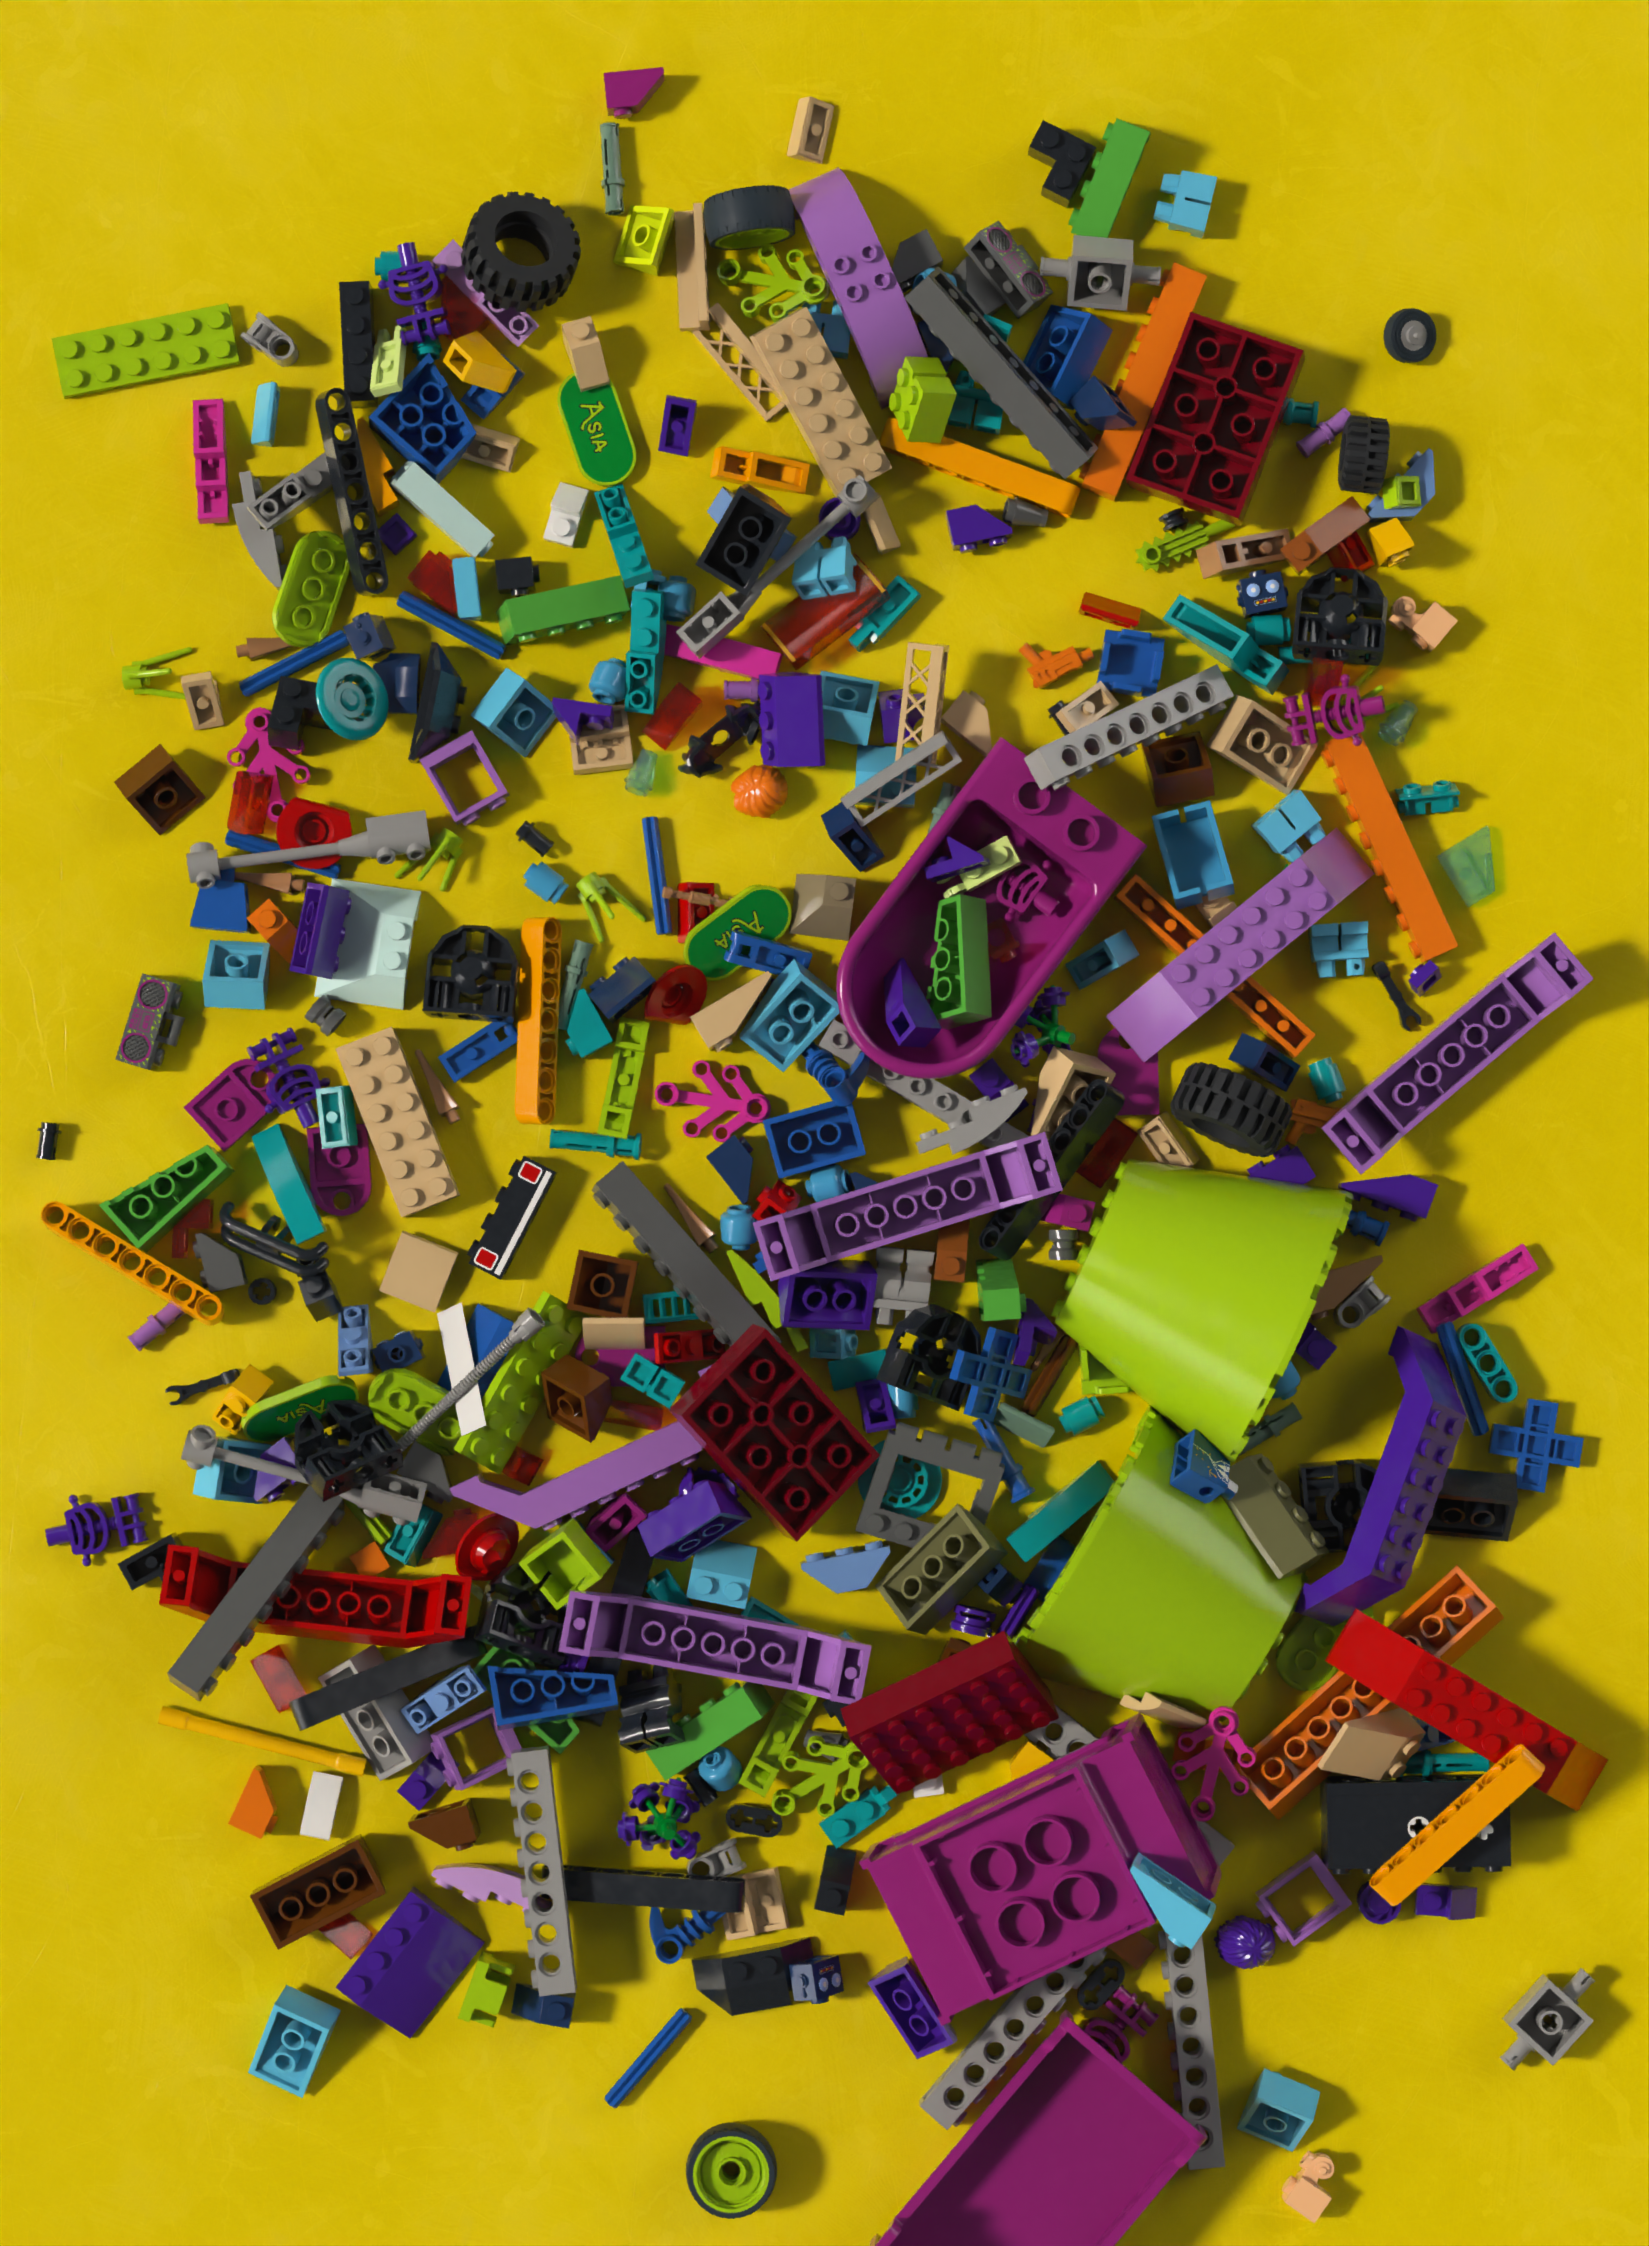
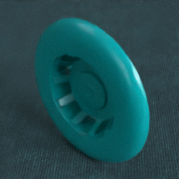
M354 658L336 659L330 662L320 673L316 684V702L323 720L330 729L349 740H365L374 736L384 725L389 710L387 690L378 673L365 662Z
M885 1440L873 1447L879 1454L882 1452ZM898 1454V1461L895 1462L896 1466L887 1489V1494L883 1496L880 1507L897 1514L902 1513L915 1519L925 1514L936 1502L942 1486L940 1466L911 1458L910 1463L903 1462V1455ZM879 1457L858 1478L859 1491L864 1501ZM915 1463H918L921 1467V1470L918 1472L913 1468ZM921 1475L924 1477L923 1484L918 1483V1477ZM915 1489H921L919 1494L915 1497L913 1495ZM891 1496L898 1498L897 1503L889 1501L888 1499ZM907 1496L911 1498L910 1501L902 1503V1498Z

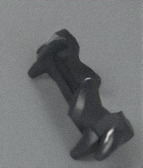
M758 700L755 701L753 706L741 703V707L738 708L734 705H726L727 715L700 738L694 735L690 736L689 743L687 744L689 750L687 754L682 753V759L685 764L679 765L678 770L685 774H693L698 778L722 771L723 766L714 763L716 758L742 736L747 735L749 745H753L761 729L759 724V716L761 714L760 702ZM720 730H726L728 733L726 741L722 744L712 745L714 735Z

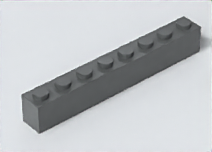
M939 266L904 297L910 309L915 314L920 315L929 325L931 333L945 343L949 348L950 354L967 368L971 378L975 382L980 383L989 393L992 402L1006 412L1010 422L1016 428L1021 429L1028 437L1031 446L1044 455L1054 472L1066 479L1097 451L1098 447Z
M623 1161L592 1188L594 1192L593 1198L603 1209L607 1207L614 1215L613 1220L622 1231L625 1232L627 1230L632 1235L636 1248L643 1254L648 1253L655 1261L653 1262L655 1269L662 1276L665 1277L667 1275L674 1283L673 1288L682 1299L687 1298L693 1304L694 1313L703 1322L708 1321L714 1328L713 1334L722 1344L725 1345L727 1343L731 1347L752 1324L766 1328L779 1344L782 1343L780 1338Z
M311 1485L307 1487L167 1674L171 1683L199 1702L204 1695H211L218 1684L216 1679L222 1671L227 1672L233 1666L237 1658L235 1654L241 1646L246 1647L255 1635L253 1630L260 1621L264 1623L273 1611L272 1605L278 1597L282 1599L291 1587L290 1581L296 1573L301 1574L309 1563L308 1557L313 1550H319L327 1539L326 1533L331 1526L336 1527L345 1515L343 1498L336 1496L323 1502Z

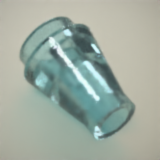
M1403 700L1401 705L1379 724V737L1393 746L1404 742L1414 716L1418 712V708L1413 703Z
M645 749L641 750L639 757L624 779L627 791L639 796H647L648 792L653 790L655 766L658 757L656 753Z

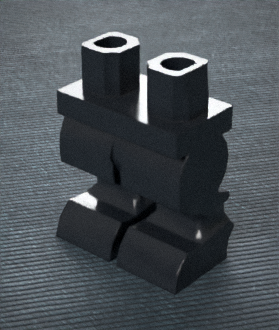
M654 1665L652 1679H648V1673L644 1670L628 1671L627 1685L619 1687V1695L622 1696L620 1708L623 1715L619 1719L621 1722V1728L618 1730L620 1745L635 1754L657 1749L659 1746L665 1747L686 1742L682 1728L672 1721L673 1715L682 1712V1699L680 1695L682 1693V1684L674 1680L672 1668Z

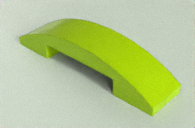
M620 1016L615 1049L597 1131L599 1135L627 1140L650 1022Z
M787 1689L738 1782L740 1785L765 1798L782 1765L783 1755L790 1750L818 1696Z

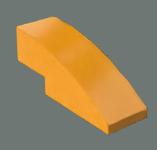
M361 417L357 421V433L372 504L378 516L381 517L400 506L397 497L386 480L394 475L395 472L366 421Z
M721 446L715 449L710 478L741 485L750 484L757 488L805 494L810 464L756 451L746 452Z

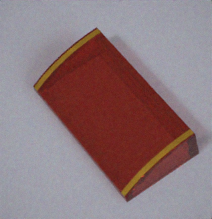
M855 553L852 555L857 561V565L853 566L856 592L831 596L828 593V596L802 600L799 595L760 626L795 671L891 598L887 589Z

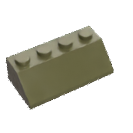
M1262 1454L1250 1455L1230 1467L1229 1479L1238 1485V1491L1230 1500L1222 1498L1278 1579L1302 1574L1330 1553L1325 1546L1326 1541L1324 1537L1313 1529L1308 1521L1309 1517L1306 1511L1295 1503L1291 1497L1290 1488L1277 1477L1274 1472V1466L1267 1457Z
M957 1504L875 1586L907 1630L926 1635L1008 1552L990 1529L961 1504Z

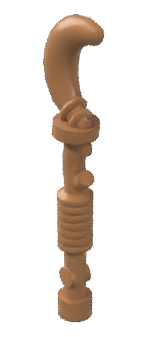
M664 886L662 891V898L688 900L689 903L704 906L711 904L721 907L733 898L729 897L728 900L719 899L720 897L717 894L711 897L710 894L693 891L687 893L673 890L672 887Z

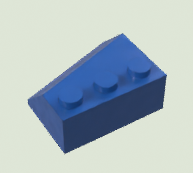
M430 353L403 380L402 391L390 394L369 416V427L407 461L415 462L438 484L457 465L477 435L459 402L456 401L449 389L446 380L440 374Z

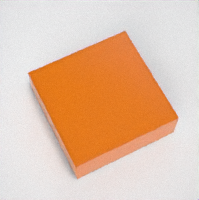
M376 1541L349 1556L360 1575L376 1576L391 1567Z

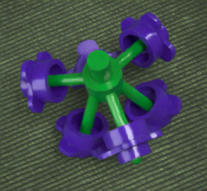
M1051 985L1048 988H1044V993L1037 996L1039 1000L1034 1003V1007L1028 1006L1014 1024L1021 1029L1026 1024L1034 1025L1039 1032H1042L1041 1038L1035 1039L1031 1033L1025 1034L1023 1031L1015 1033V1037L1012 1039L1011 1053L1014 1059L1020 1060L1024 1068L1030 1065L1029 1060L1037 1057L1039 1047L1042 1046V1050L1049 1056L1053 1046L1071 1050L1070 1045L1075 1042V1034L1067 1032L1065 1027L1058 1023L1059 1011L1057 1007L1066 1006V996L1070 995V992H1062V987Z
M679 1777L676 1780L670 1778L668 1784L653 1782L650 1785H638L632 1791L633 1798L629 1802V1806L632 1809L638 1807L642 1812L650 1810L653 1815L648 1816L647 1821L640 1824L637 1816H628L627 1812H623L622 1820L618 1821L616 1829L619 1838H623L627 1846H631L632 1841L640 1839L642 1842L641 1847L645 1851H651L655 1844L670 1840V1847L672 1849L670 1855L673 1859L677 1860L680 1857L694 1858L701 1835L697 1831L692 1834L687 1830L676 1832V1821L688 1823L691 1819L690 1816L693 1813H697L700 1809V1804L687 1796L688 1793L693 1794L694 1791L686 1789L687 1783L682 1782ZM659 1785L664 1786L662 1795L670 1797V1800L665 1803L666 1813L661 1814L656 1808L660 1800L656 1792L660 1788Z

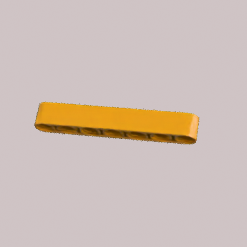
M887 418L879 439L882 449L888 453L1013 499L1018 497L1062 517L1071 518L1081 488L1074 484L945 436L942 437L941 443L907 442L895 418Z
M555 917L527 918L522 924L515 1091V1116L521 1124L546 1125L550 1124L555 1117L562 942L561 924Z
M52 1201L43 1207L41 1211L42 1221L52 1233L176 1306L201 1323L212 1326L218 1324L223 1319V1305L214 1294L63 1203ZM53 1212H63L64 1217L61 1222L57 1224L49 1222V1217ZM79 1227H88L89 1234L86 1238L77 1239L74 1237V1233ZM113 1242L115 1248L112 1253L107 1255L100 1253V1247L103 1243ZM131 1257L141 1259L139 1267L134 1270L125 1268L126 1261ZM162 1272L166 1274V1280L163 1284H151V1278L155 1273ZM182 1288L192 1290L191 1297L186 1301H180L176 1298L177 1292ZM208 1303L216 1304L218 1308L217 1312L212 1316H204L202 1314L203 1307Z
M1519 1744L1515 1746L1373 1874L1369 1885L1391 1906L1401 1903L1533 1785L1543 1774L1545 1765L1524 1745Z

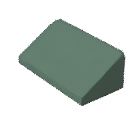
M1000 1402L997 1407L993 1421L994 1424L1039 1447L1044 1448L1055 1432L1054 1427L1004 1402Z

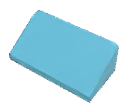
M276 382L264 383L257 388L251 444L268 447L274 445L280 388Z
M454 558L452 560L458 616L465 620L480 621L482 614L475 558Z

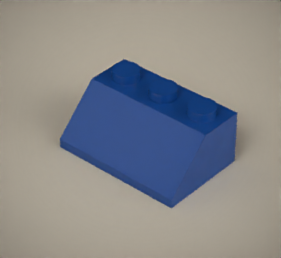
M1051 304L1023 363L1063 408L1074 410L1069 401L1088 382L1113 330L1091 313Z
M479 1303L466 1326L475 1367L506 1339L512 1330L513 1323H515ZM504 1354L488 1372H485L477 1380L481 1400L507 1354ZM446 1365L437 1384L451 1391L452 1386L448 1366Z

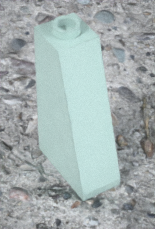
M406 461L389 480L388 484L471 557L475 558L478 554L482 557L492 547L493 542L490 540L495 535L415 462Z

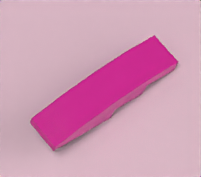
M223 399L193 400V453L195 457L199 524L229 522V488Z
M670 624L666 625L665 656L759 680V675L778 673L783 657L781 653L727 638L720 640L699 659L676 633L681 627Z
M1522 1243L1416 1308V1311L1430 1333L1434 1334L1437 1332L1436 1327L1439 1324L1448 1321L1453 1322L1463 1317L1539 1268Z

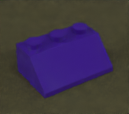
M798 672L759 675L758 695L761 707L759 724L762 729L760 752L763 758V765L776 767L825 766L822 675Z
M307 882L289 971L332 980L333 974H336L339 967L338 947L345 938L344 918L351 909L352 900L349 897V890Z
M835 1260L780 1278L778 1281L781 1326L870 1330L878 1277L877 1272L869 1261Z
M707 1479L696 1483L693 1486V1490L687 1494L672 1498L669 1501L670 1504L662 1510H655L647 1514L646 1520L638 1524L637 1527L650 1557L683 1562L752 1519L749 1511L723 1483Z
M907 1956L887 1965L868 1982L916 2059L952 2045L958 2040L957 2033L950 2022L941 2026L938 2020L940 2010L931 1992Z

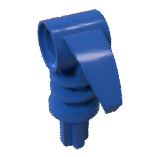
M812 1041L801 1053L806 1060L805 1067L807 1072L818 1081L837 1106L851 1104L856 1099L858 1089L867 1075L870 1058L861 1052L852 1066L847 1070H843L835 1061L832 1053L826 1049L820 1050L816 1043Z
M651 1907L649 1919L650 1933L656 1947L655 1951L658 1959L666 1964L677 1962L684 1953L686 1946H695V1939L702 1940L704 1938V1931L709 1934L715 1931L713 1924L727 1912L691 1910L693 1917H685L684 1925L678 1923L674 1928L669 1929L664 1924L659 1907ZM665 1941L675 1942L678 1946V1953L668 1954L663 1948V1943Z

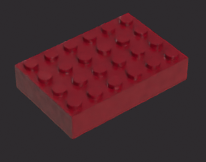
M1190 312L1126 477L1129 488L1241 526L1305 362L1304 350Z
M752 1324L669 1409L671 1414L784 1536L796 1542L880 1456L766 1328Z
M1005 1630L841 1708L849 1738L897 1795L910 1791L915 1786L929 1779H935L948 1770L962 1766L984 1753H990L995 1748L1007 1742L1017 1740L1026 1733L1045 1727L1050 1722L1059 1718L1049 1688Z

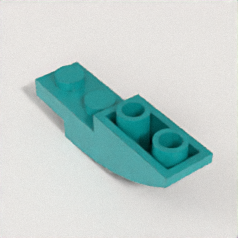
M623 484L594 492L625 588L653 580L652 569Z
M632 590L630 650L626 652V712L654 714L656 711L666 641L667 619H663L664 591Z

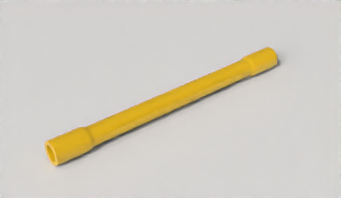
M165 1706L162 1707L158 1719V1724L181 1730H191L329 1766L338 1771L363 1777L367 1765V1759L316 1748L201 1718L188 1712Z

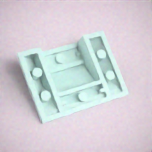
M332 878L331 886L350 891L349 897H351L352 903L348 915H345L343 922L345 938L343 943L339 944L337 956L339 957L338 970L336 974H333L332 980L317 977L314 997L320 998L322 995H325L328 999L404 1010L408 985L406 976L414 923L418 919L421 891Z

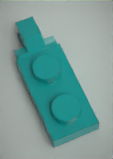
M899 575L885 588L886 591L881 592L857 617L859 620L855 624L857 631L848 639L857 651L861 652L870 642L876 644L879 639L881 640L921 598V594Z
M889 1785L880 1791L876 1786L870 1789L867 1788L860 1793L856 1801L847 1802L836 1810L833 1815L823 1819L819 1825L837 1849L884 1816L891 1809L888 1802L896 1797L897 1794Z

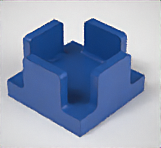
M1106 629L1097 683L1102 681L1109 692L1143 698L1155 694L1161 675L1165 639L1151 637L1152 633L1129 629H1122L1121 631Z

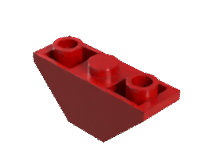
M714 1329L654 1333L655 1363L719 1359L725 1353V1345L713 1334Z

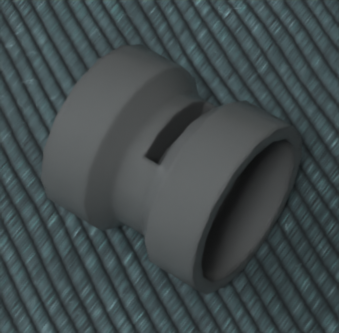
M322 995L308 1010L304 1018L310 1023L319 1025L321 1032L329 1037L343 1022L347 1014L342 1009L333 1007L331 1000Z
M1049 1230V1240L1053 1242L1052 1248L1049 1250V1260H1076L1079 1251L1076 1249L1074 1242L1079 1239V1230Z

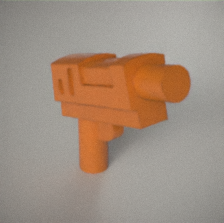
M1028 643L1019 649V652L1033 665L1027 668V672L1033 679V687H1039L1040 689L1058 681L1060 677L1073 670L1077 671L1083 668L1084 663L1094 659L1090 648L1077 653L1074 647L1071 646L1053 656L1050 650L1037 653Z
M1302 1098L1292 1099L1290 1102L1292 1107L1290 1121L1295 1123L1286 1136L1285 1141L1295 1146L1302 1133H1315L1316 1127L1322 1128L1342 1108H1331Z

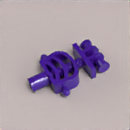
M414 242L398 245L397 249L402 267L388 271V281L381 280L378 286L380 289L389 288V295L395 303L404 307H415L414 315L396 319L397 325L400 327L410 325L414 327L413 330L406 332L402 330L400 332L404 346H408L409 343L416 341L419 344L424 343V336L428 335L431 340H436L439 335H450L451 327L447 319L436 324L434 322L436 318L448 316V310L441 307L427 311L426 306L441 295L443 284L439 274H444L448 271L447 265L441 264L436 268L434 263L430 261L419 263ZM428 277L425 281L421 283L420 280ZM398 282L409 283V287H399ZM433 287L432 290L426 296H424L423 291H426ZM399 293L410 294L413 299L408 301L402 300ZM426 321L427 329L423 330L421 322Z
M290 1027L281 1034L273 1033L272 1041L270 1042L266 1038L260 1039L259 1044L247 1047V1051L252 1061H256L258 1057L264 1054L267 1060L254 1067L256 1072L262 1071L274 1064L279 1071L266 1087V1094L272 1103L265 1106V1112L272 1113L276 1108L280 1114H285L294 1109L305 1129L319 1122V1117L311 1101L316 1099L315 1089H320L322 1086L328 1087L330 1080L328 1078L319 1080L315 1069L310 1065L297 1064L289 1066L286 1059L304 1050L302 1044L289 1050L286 1049V1044L297 1042V1037ZM273 1047H276L279 1053L276 1056L272 1050ZM301 1072L304 1073L306 1076L296 1079V1077H294L295 1074L293 1073ZM279 1078H282L285 1085L276 1092L275 1084ZM308 1084L311 1087L301 1089L299 1085ZM289 1090L290 1096L282 1101L281 1095L284 1091Z
M139 1493L123 1496L126 1499L127 1511L122 1509L120 1496L111 1498L115 1517L112 1516L109 1519L105 1510L98 1503L88 1502L79 1505L78 1497L70 1495L68 1500L73 1508L64 1512L66 1525L45 1530L49 1547L70 1542L73 1554H83L82 1564L88 1567L92 1563L90 1554L100 1553L108 1547L111 1530L118 1528L121 1547L130 1545L127 1529H132L133 1543L149 1540L144 1526L147 1525L146 1520L140 1521L138 1514L144 1512L143 1507L140 1508ZM87 1508L93 1509L99 1515L100 1521H95ZM78 1512H80L86 1519V1522L84 1524ZM132 1515L133 1523L126 1525L124 1516ZM103 1532L102 1543L99 1547H96L97 1534ZM90 1534L89 1546L85 1548L86 1535L89 1536Z

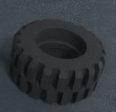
M508 192L506 197L503 194L494 196L491 202L486 201L479 207L478 212L474 213L470 221L461 254L462 264L465 266L464 273L468 280L473 279L472 287L478 293L482 291L485 294L484 299L490 303H493V301L499 303L500 308L508 310L509 307L516 308V312H526L527 308H531L532 311L542 310L544 304L551 306L557 302L558 297H563L568 290L569 284H571L578 266L581 248L579 246V233L576 230L573 231L575 224L570 217L565 218L563 216L564 210L558 205L556 207L552 206L550 200L545 197L539 199L534 197L533 193L525 192L524 195H519L518 192ZM506 238L526 240L541 251L546 262L536 266L519 265L506 258L499 250L496 242Z
M1203 1062L1193 1063L1186 1069L1170 1103L1171 1113L1188 1128L1225 1147L1256 1157H1269L1276 1152L1292 1117L1289 1103L1285 1102V1099L1281 1096L1276 1095L1274 1091L1246 1078L1244 1075Z

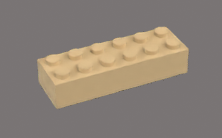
M807 307L796 310L750 336L753 345L835 497L843 490L848 480L860 475L868 482L892 468Z
M386 1028L336 1048L401 1217L405 1218L460 1196L395 1028Z

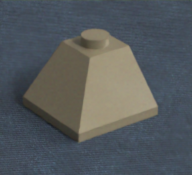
M796 874L789 934L849 941L856 879L831 875Z

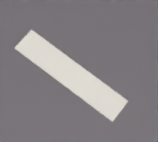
M462 1302L437 1313L452 1388L475 1368ZM477 1381L455 1402L461 1436L486 1426Z

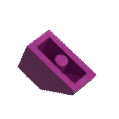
M663 67L604 73L608 116H614L616 119H627L632 117V114L639 113L665 81Z
M1059 1194L1040 1221L1088 1232L1095 1202Z
M625 1493L608 1501L591 1516L585 1533L606 1553L647 1517L648 1513Z

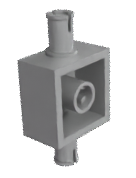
M1074 235L1071 257H1068V259L1041 257L1040 276L1066 277L1068 281L1067 306L1127 311L1130 286L1133 283L1159 286L1161 267L1134 265V240Z
M1580 1968L1564 1988L1561 1986L1558 1988L1542 1974L1502 2018L1518 2033L1516 2035L1518 2039L1500 2058L1515 2071L1516 2067L1531 2051H1537L1554 2066L1594 2021L1577 2005L1579 2003L1577 2000L1595 1980ZM1545 2015L1553 2019L1551 2024L1544 2022L1543 2017Z

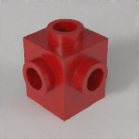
M778 1179L772 1188L766 1185L756 1198L760 1203L752 1217L759 1221L797 1209L796 1207L801 1201L802 1196L796 1193L792 1187Z

